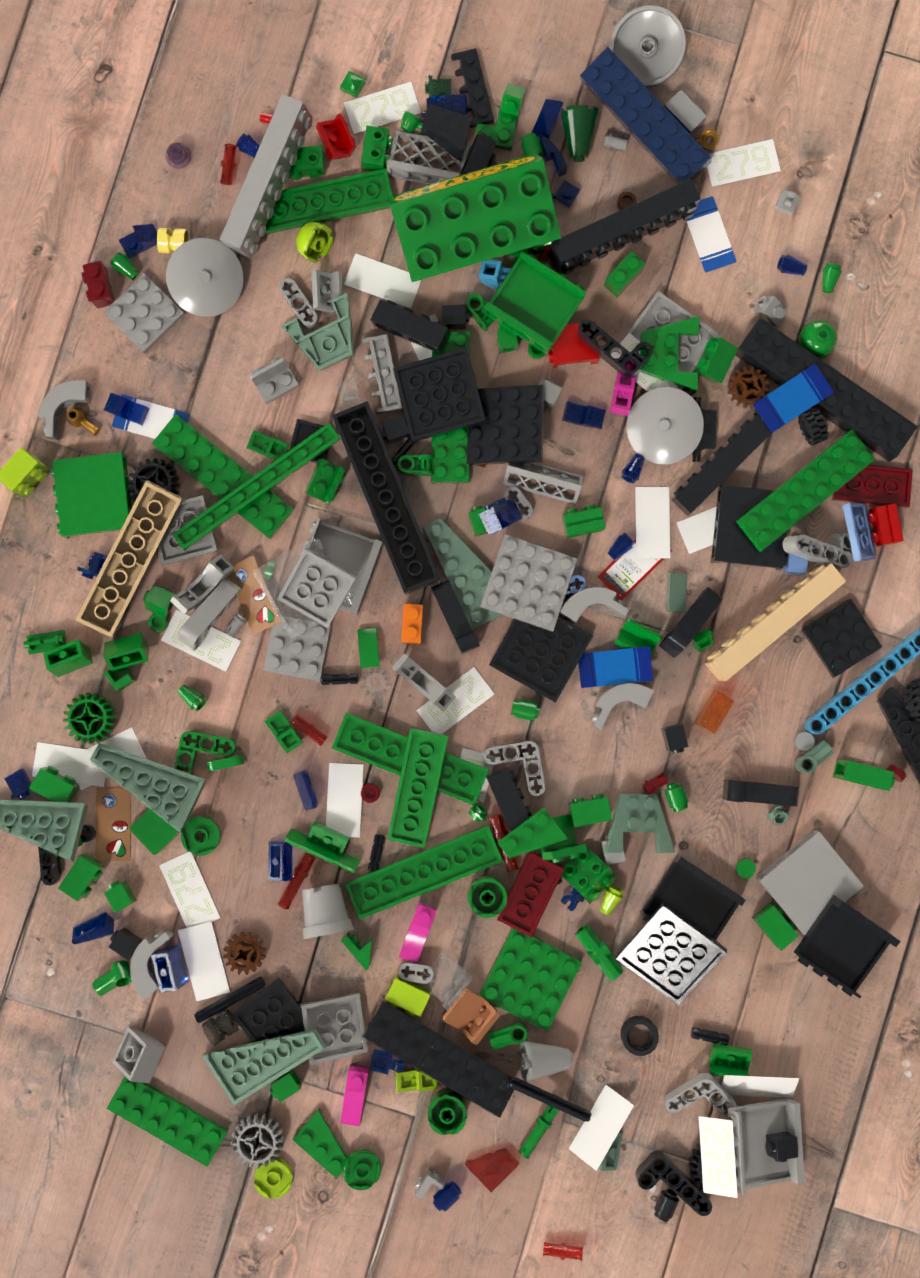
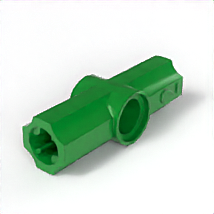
M588 924L578 929L575 935L586 948L590 958L596 965L600 966L610 981L617 979L624 970L611 955L612 952L606 944L597 937Z

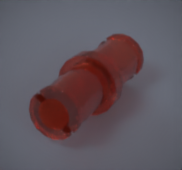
M233 144L224 145V157L221 161L222 173L220 183L228 186L232 185L233 170L236 168L235 154L237 146Z
M298 714L290 722V725L301 731L304 737L308 736L320 747L328 737L316 729L313 723L309 724Z
M544 1242L543 1256L560 1257V1260L567 1258L582 1261L583 1247L567 1246L566 1243L559 1245Z

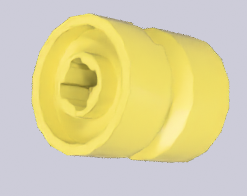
M171 228L158 229L157 247L159 253L170 254L180 245L189 241L187 229H175L174 231Z

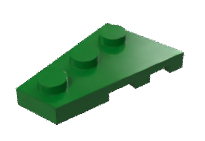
M542 808L497 843L508 858H512L568 838L547 810Z
M318 1108L292 1140L337 1179L342 1173V1166L347 1155L333 1135L329 1124L326 1123L321 1110Z

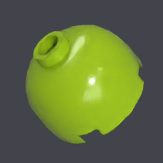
M319 222L305 224L298 231L296 237V247L299 253L311 262H319L318 259L321 255L325 257L331 249L333 237L330 236V232L332 230Z

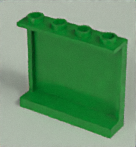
M521 250L518 260L491 301L485 305L483 314L548 354L582 303L586 291H584L580 284L570 282L564 274L553 271L552 267L547 263L537 261L533 254L525 253Z
M118 452L53 460L51 474L55 478L53 492L55 497H57L55 511L59 515L57 530L61 537L69 539V536L121 530L132 509L131 494L128 490L130 485L128 484L129 476L126 455Z

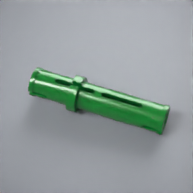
M548 1105L542 1116L538 1117L537 1124L521 1149H519L520 1155L523 1153L522 1156L524 1158H530L546 1130L551 1128L552 1121L560 1110Z

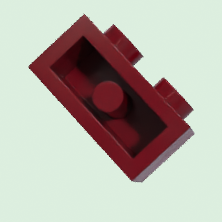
M102 261L82 265L84 272L81 274L84 283L88 286L86 291L88 301L92 302L97 309L110 306L115 299L107 267Z

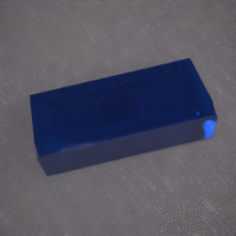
M546 99L532 133H535L541 139L549 141L564 102Z
M304 770L293 774L304 809L310 810L318 807L319 804L308 772Z
M285 841L269 842V881L285 882L292 880L293 846Z

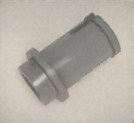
M612 133L606 134L603 146H606V149L610 147L625 151L628 139L612 136Z
M238 612L236 615H233V620L224 630L232 638H235L243 624L246 625L245 621L247 618Z

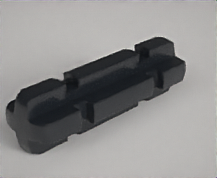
M358 674L321 675V684H357Z
M375 834L373 842L375 843L372 846L371 862L368 865V871L370 872L379 869L378 862L381 859L382 844H384L385 840L384 835Z
M693 1027L691 1030V1037L693 1039H702V1041L716 1044L719 1042L721 1045L729 1044L730 1037L728 1034H719L715 1031L701 1030Z

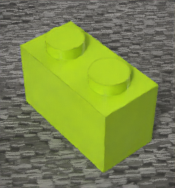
M395 975L385 1000L394 1008L401 1007L405 1009L407 1014L421 1017L431 991L411 981L402 980L400 976Z

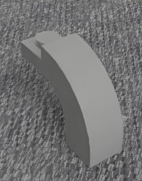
M78 380L62 383L45 396L41 403L38 417L46 421L43 424V434L46 438L58 440L59 419L62 412L68 406L73 404H90L91 385L87 381Z
M219 555L208 563L204 571L193 583L174 595L170 601L183 614L190 610H195L223 579L228 578L234 567L222 555Z
M593 587L574 594L566 601L559 614L576 623L582 612L591 605L605 606L621 617H625L629 609L626 608L627 605L621 600H613L617 594L616 592L606 588Z
M405 653L392 667L393 670L443 712L456 698Z
M633 683L620 684L609 688L599 696L594 706L600 708V711L596 710L591 720L594 722L593 726L602 729L609 712L620 702L628 701L646 708L654 690Z
M170 929L165 933L161 930L153 939L150 935L138 945L132 956L130 976L135 990L143 1000L163 984L153 971L152 957L154 952L174 935Z

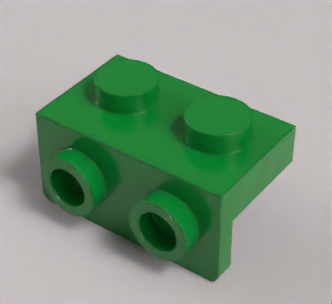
M713 1043L708 1060L710 1074L717 1077H724L725 1075L749 1076L748 1069L753 1055L752 1049Z

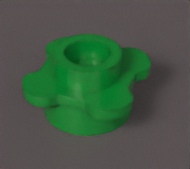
M476 803L469 810V815L473 820L477 822L486 820L485 816L488 813L482 805Z

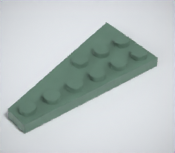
M441 518L423 526L471 629L473 630L503 616L480 607L492 573L489 568Z
M101 743L97 745L90 758L95 766L182 834L206 784L205 779Z
M0 800V830L74 862L88 805L85 803Z
M316 1029L211 1051L204 1053L202 1057L234 1106L317 1054L326 1045Z

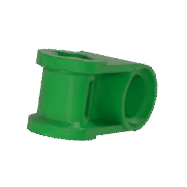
M472 294L467 299L466 310L469 311V314L480 328L486 332L494 320L483 314L487 302L482 296ZM472 301H476L480 304V306L478 308H472L470 306V303Z
M427 454L403 455L398 460V471L402 475H434L432 471L434 456ZM408 461L411 463V468L403 469L401 463Z

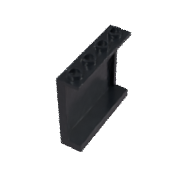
M721 485L718 488L711 563L723 562L776 568V570L783 569L787 562V555L783 549V540L787 537V531L763 551L759 552L736 522L774 490Z
M677 854L640 913L644 916L643 920L646 922L664 902L714 940H717L739 905L743 906L746 899Z
M833 895L796 947L794 953L799 957L798 961L805 967L812 966V971L820 977H823V975L827 976V981L835 987L838 984L842 986L841 990L850 997L854 994L861 998L862 996L856 992L889 944L897 947L901 941Z

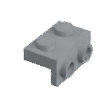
M312 271L313 309L328 313L335 312L331 300L342 295L341 272Z

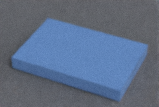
M851 503L843 505L854 562L876 559L865 504Z

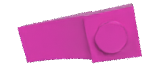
M632 364L625 366L629 371L635 370ZM617 371L610 413L623 416L629 415L636 376L628 379Z
M418 902L399 958L417 964L437 911L436 908Z

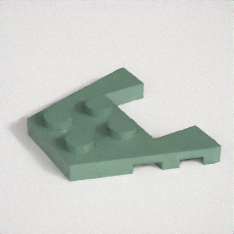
M347 293L331 300L338 320L308 335H305L297 318L281 325L320 371L354 355L350 298Z
M619 794L613 815L614 822L612 829L609 830L608 844L605 845L604 853H623V832H654L656 853H675L657 794Z

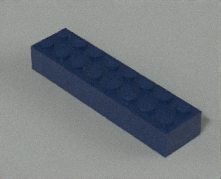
M609 47L580 75L583 84L677 184L689 179L693 181L711 163V156Z

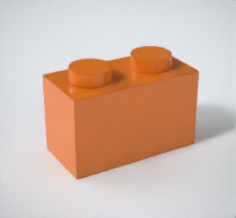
M403 605L401 643L421 644L423 605Z

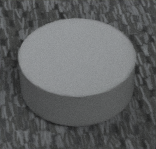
M799 732L794 738L795 747L801 751L812 749L815 743L813 735L808 732Z

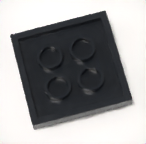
M848 599L802 629V632L832 678L840 675L882 647L852 599Z
M279 977L232 1014V1017L252 1042L305 1032L301 1005Z

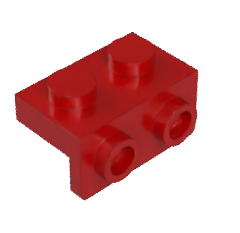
M337 114L334 120L317 123L316 129L330 161L350 157L356 145L342 114Z

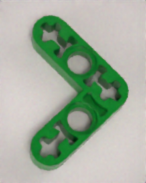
M194 731L184 732L180 737L174 769L182 771V769H179V766L189 767V771L184 770V772L192 775L197 751L230 756L236 751L237 745L230 738ZM189 735H192V739L198 740L199 736H201V739L199 741V747H197L198 743L192 742L190 743V745H188V741H185V737H189ZM206 738H211L214 742L211 749H206L203 745ZM218 740H220L219 744L225 745L227 744V742H229V746H232V750H228V752H225V748L219 747L218 751H215L218 746ZM184 753L189 754L191 757V761L188 764L181 762V755Z

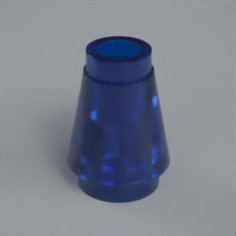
M243 133L237 141L236 147L239 148L240 152L255 158L260 145L250 135Z
M787 254L780 257L777 269L781 273L803 276L806 273L807 265Z
M635 454L625 466L621 476L623 480L629 483H635L639 480L645 460L642 455Z
M626 533L618 536L607 554L616 561L631 550L635 542Z

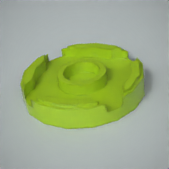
M276 1158L274 1163L269 1161L267 1167L262 1163L261 1167L255 1171V1188L265 1198H281L287 1194L292 1186V1169L281 1158Z

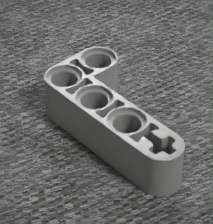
M848 532L832 534L829 544L806 535L787 536L783 540L785 552L820 565L832 563L835 568H848L853 560Z
M227 577L223 579L179 630L178 639L195 651L204 641L208 630L235 601L242 589Z

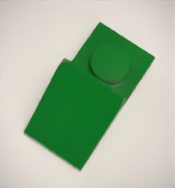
M348 932L342 937V943L361 966L368 970L371 961L373 937L360 947L359 939L354 934L351 936Z

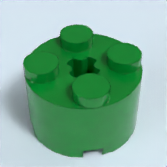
M490 875L480 876L473 880L468 889L469 906L480 917L492 918L497 916L507 903V893L503 883ZM486 892H489L492 896L489 897V900H485V897H482Z
M448 1088L437 1091L431 1097L428 1104V1121L431 1128L440 1135H453L461 1131L467 1119V1105L464 1097ZM444 1110H446V1111L450 1110L451 1113L447 1112V1113L445 1114V1113H444Z

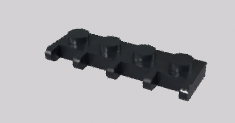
M477 49L452 54V61L459 60L461 69L455 71V75L457 77L463 76L465 87L459 89L460 94L467 93L470 102L469 105L464 106V111H472L474 118L470 122L469 128L477 127L478 123L485 125L494 123Z

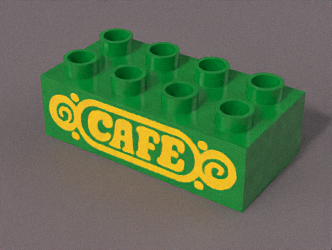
M537 153L388 197L412 282L561 239L544 160Z

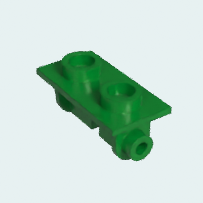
M65 630L26 636L27 641L23 642L24 648H28L29 655L47 652L66 644Z

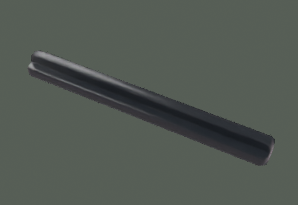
M511 1076L508 1080V1087L584 1122H589L592 1113L578 1105L515 1076Z

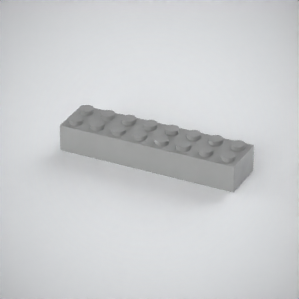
M282 94L219 239L232 251L250 259L258 250L260 237L265 234L267 221L271 219L274 213L273 207L281 197L283 184L288 181L290 168L296 163L297 152L303 146L304 136L307 130L311 128L313 117L305 104L287 95Z

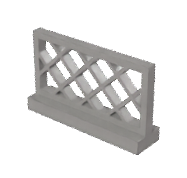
M396 131L390 159L387 163L388 177L428 185L457 177L460 173L452 172L449 168L457 164L461 172L468 155L469 144H465L461 160H457L450 155L453 161L445 164L442 157L449 153L443 151L438 154L434 149L438 144L428 136ZM398 139H407L409 143L401 147ZM424 142L427 147L420 151L416 144ZM413 147L417 153L409 157L405 151ZM431 150L435 157L427 161L423 154ZM400 153L405 158L402 162L394 161V157ZM420 157L424 163L415 165L412 161ZM438 160L441 163L442 167L436 169L433 168L430 164Z

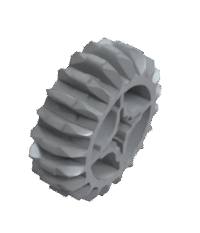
M258 1112L255 1113L254 1118L250 1114L247 1116V1120L242 1118L240 1124L235 1126L236 1131L232 1133L234 1139H232L231 1145L235 1146L232 1150L233 1153L239 1152L236 1158H243V1165L249 1162L250 1168L253 1167V1164H256V1167L259 1169L262 1163L265 1167L268 1166L269 1161L274 1163L275 1157L280 1156V1150L284 1147V1144L281 1143L285 1139L281 1135L283 1128L277 1129L279 1121L273 1124V1116L269 1120L265 1119L266 1113L263 1114L262 1118H259ZM258 1127L255 1132L245 1133L249 1128ZM264 1129L270 1133L271 1137L265 1134ZM260 1133V1135H259V1142H260V1143H258V1146H257V1148H256V1144H257L256 1138H257L258 1134ZM244 1144L249 1145L251 1151H249ZM267 1148H270L266 1153L257 1154L260 1149L267 1150Z

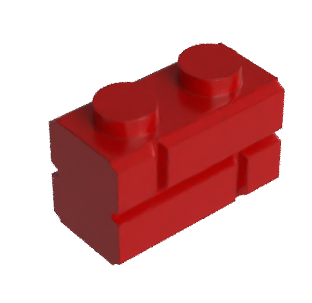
M897 504L874 507L869 510L868 522L873 527L871 536L873 543H876V547L904 541Z

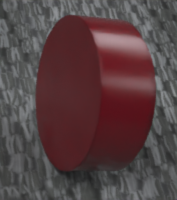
M890 765L886 769L894 772L893 776L898 782H903L907 777L906 773L896 765Z
M373 783L365 784L361 789L362 799L367 803H373L378 800L380 796L379 788Z

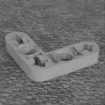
M524 741L490 747L484 751V761L490 765L523 760L529 793L533 796H540L544 793L545 782L540 753L535 742ZM527 744L535 747L531 755L528 752H522L523 757H519L518 745H521V749L527 748ZM513 747L516 750L514 758L506 756L505 751L507 748ZM503 748L502 755L504 760H500V756L495 757L494 761H491L489 758L487 759V755L490 754L489 751L492 750L496 754L500 753L498 749ZM530 763L538 765V771L535 774L528 772V765ZM540 775V779H537V784L541 785L542 788L536 793L535 790H531V787L534 786V780L529 781V777Z
M701 1073L666 1094L664 1098L666 1109L674 1113L705 1097L725 1118L728 1117V1108L737 1107V1104L730 1094L709 1073ZM687 1090L694 1091L692 1095L684 1094ZM715 1093L722 1094V1096L719 1098L712 1097V1095Z

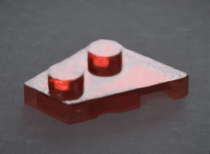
M506 1148L465 1162V1166L490 1192L519 1165V1162Z

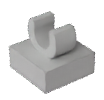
M783 189L774 209L792 216L801 196L796 195V193L790 190Z

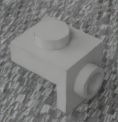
M775 296L761 297L753 309L755 313H762L772 326H777L788 312Z
M428 1168L424 1176H419L414 1185L415 1196L422 1200L432 1183L443 1189L444 1179L442 1174L436 1170L431 1171Z

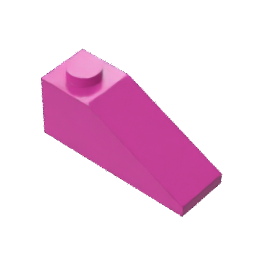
M350 1064L340 1122L342 1124L360 1126L369 1067Z

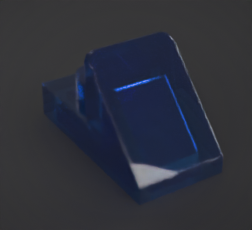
M153 224L134 225L132 227L135 232L119 239L129 259L157 245V230Z

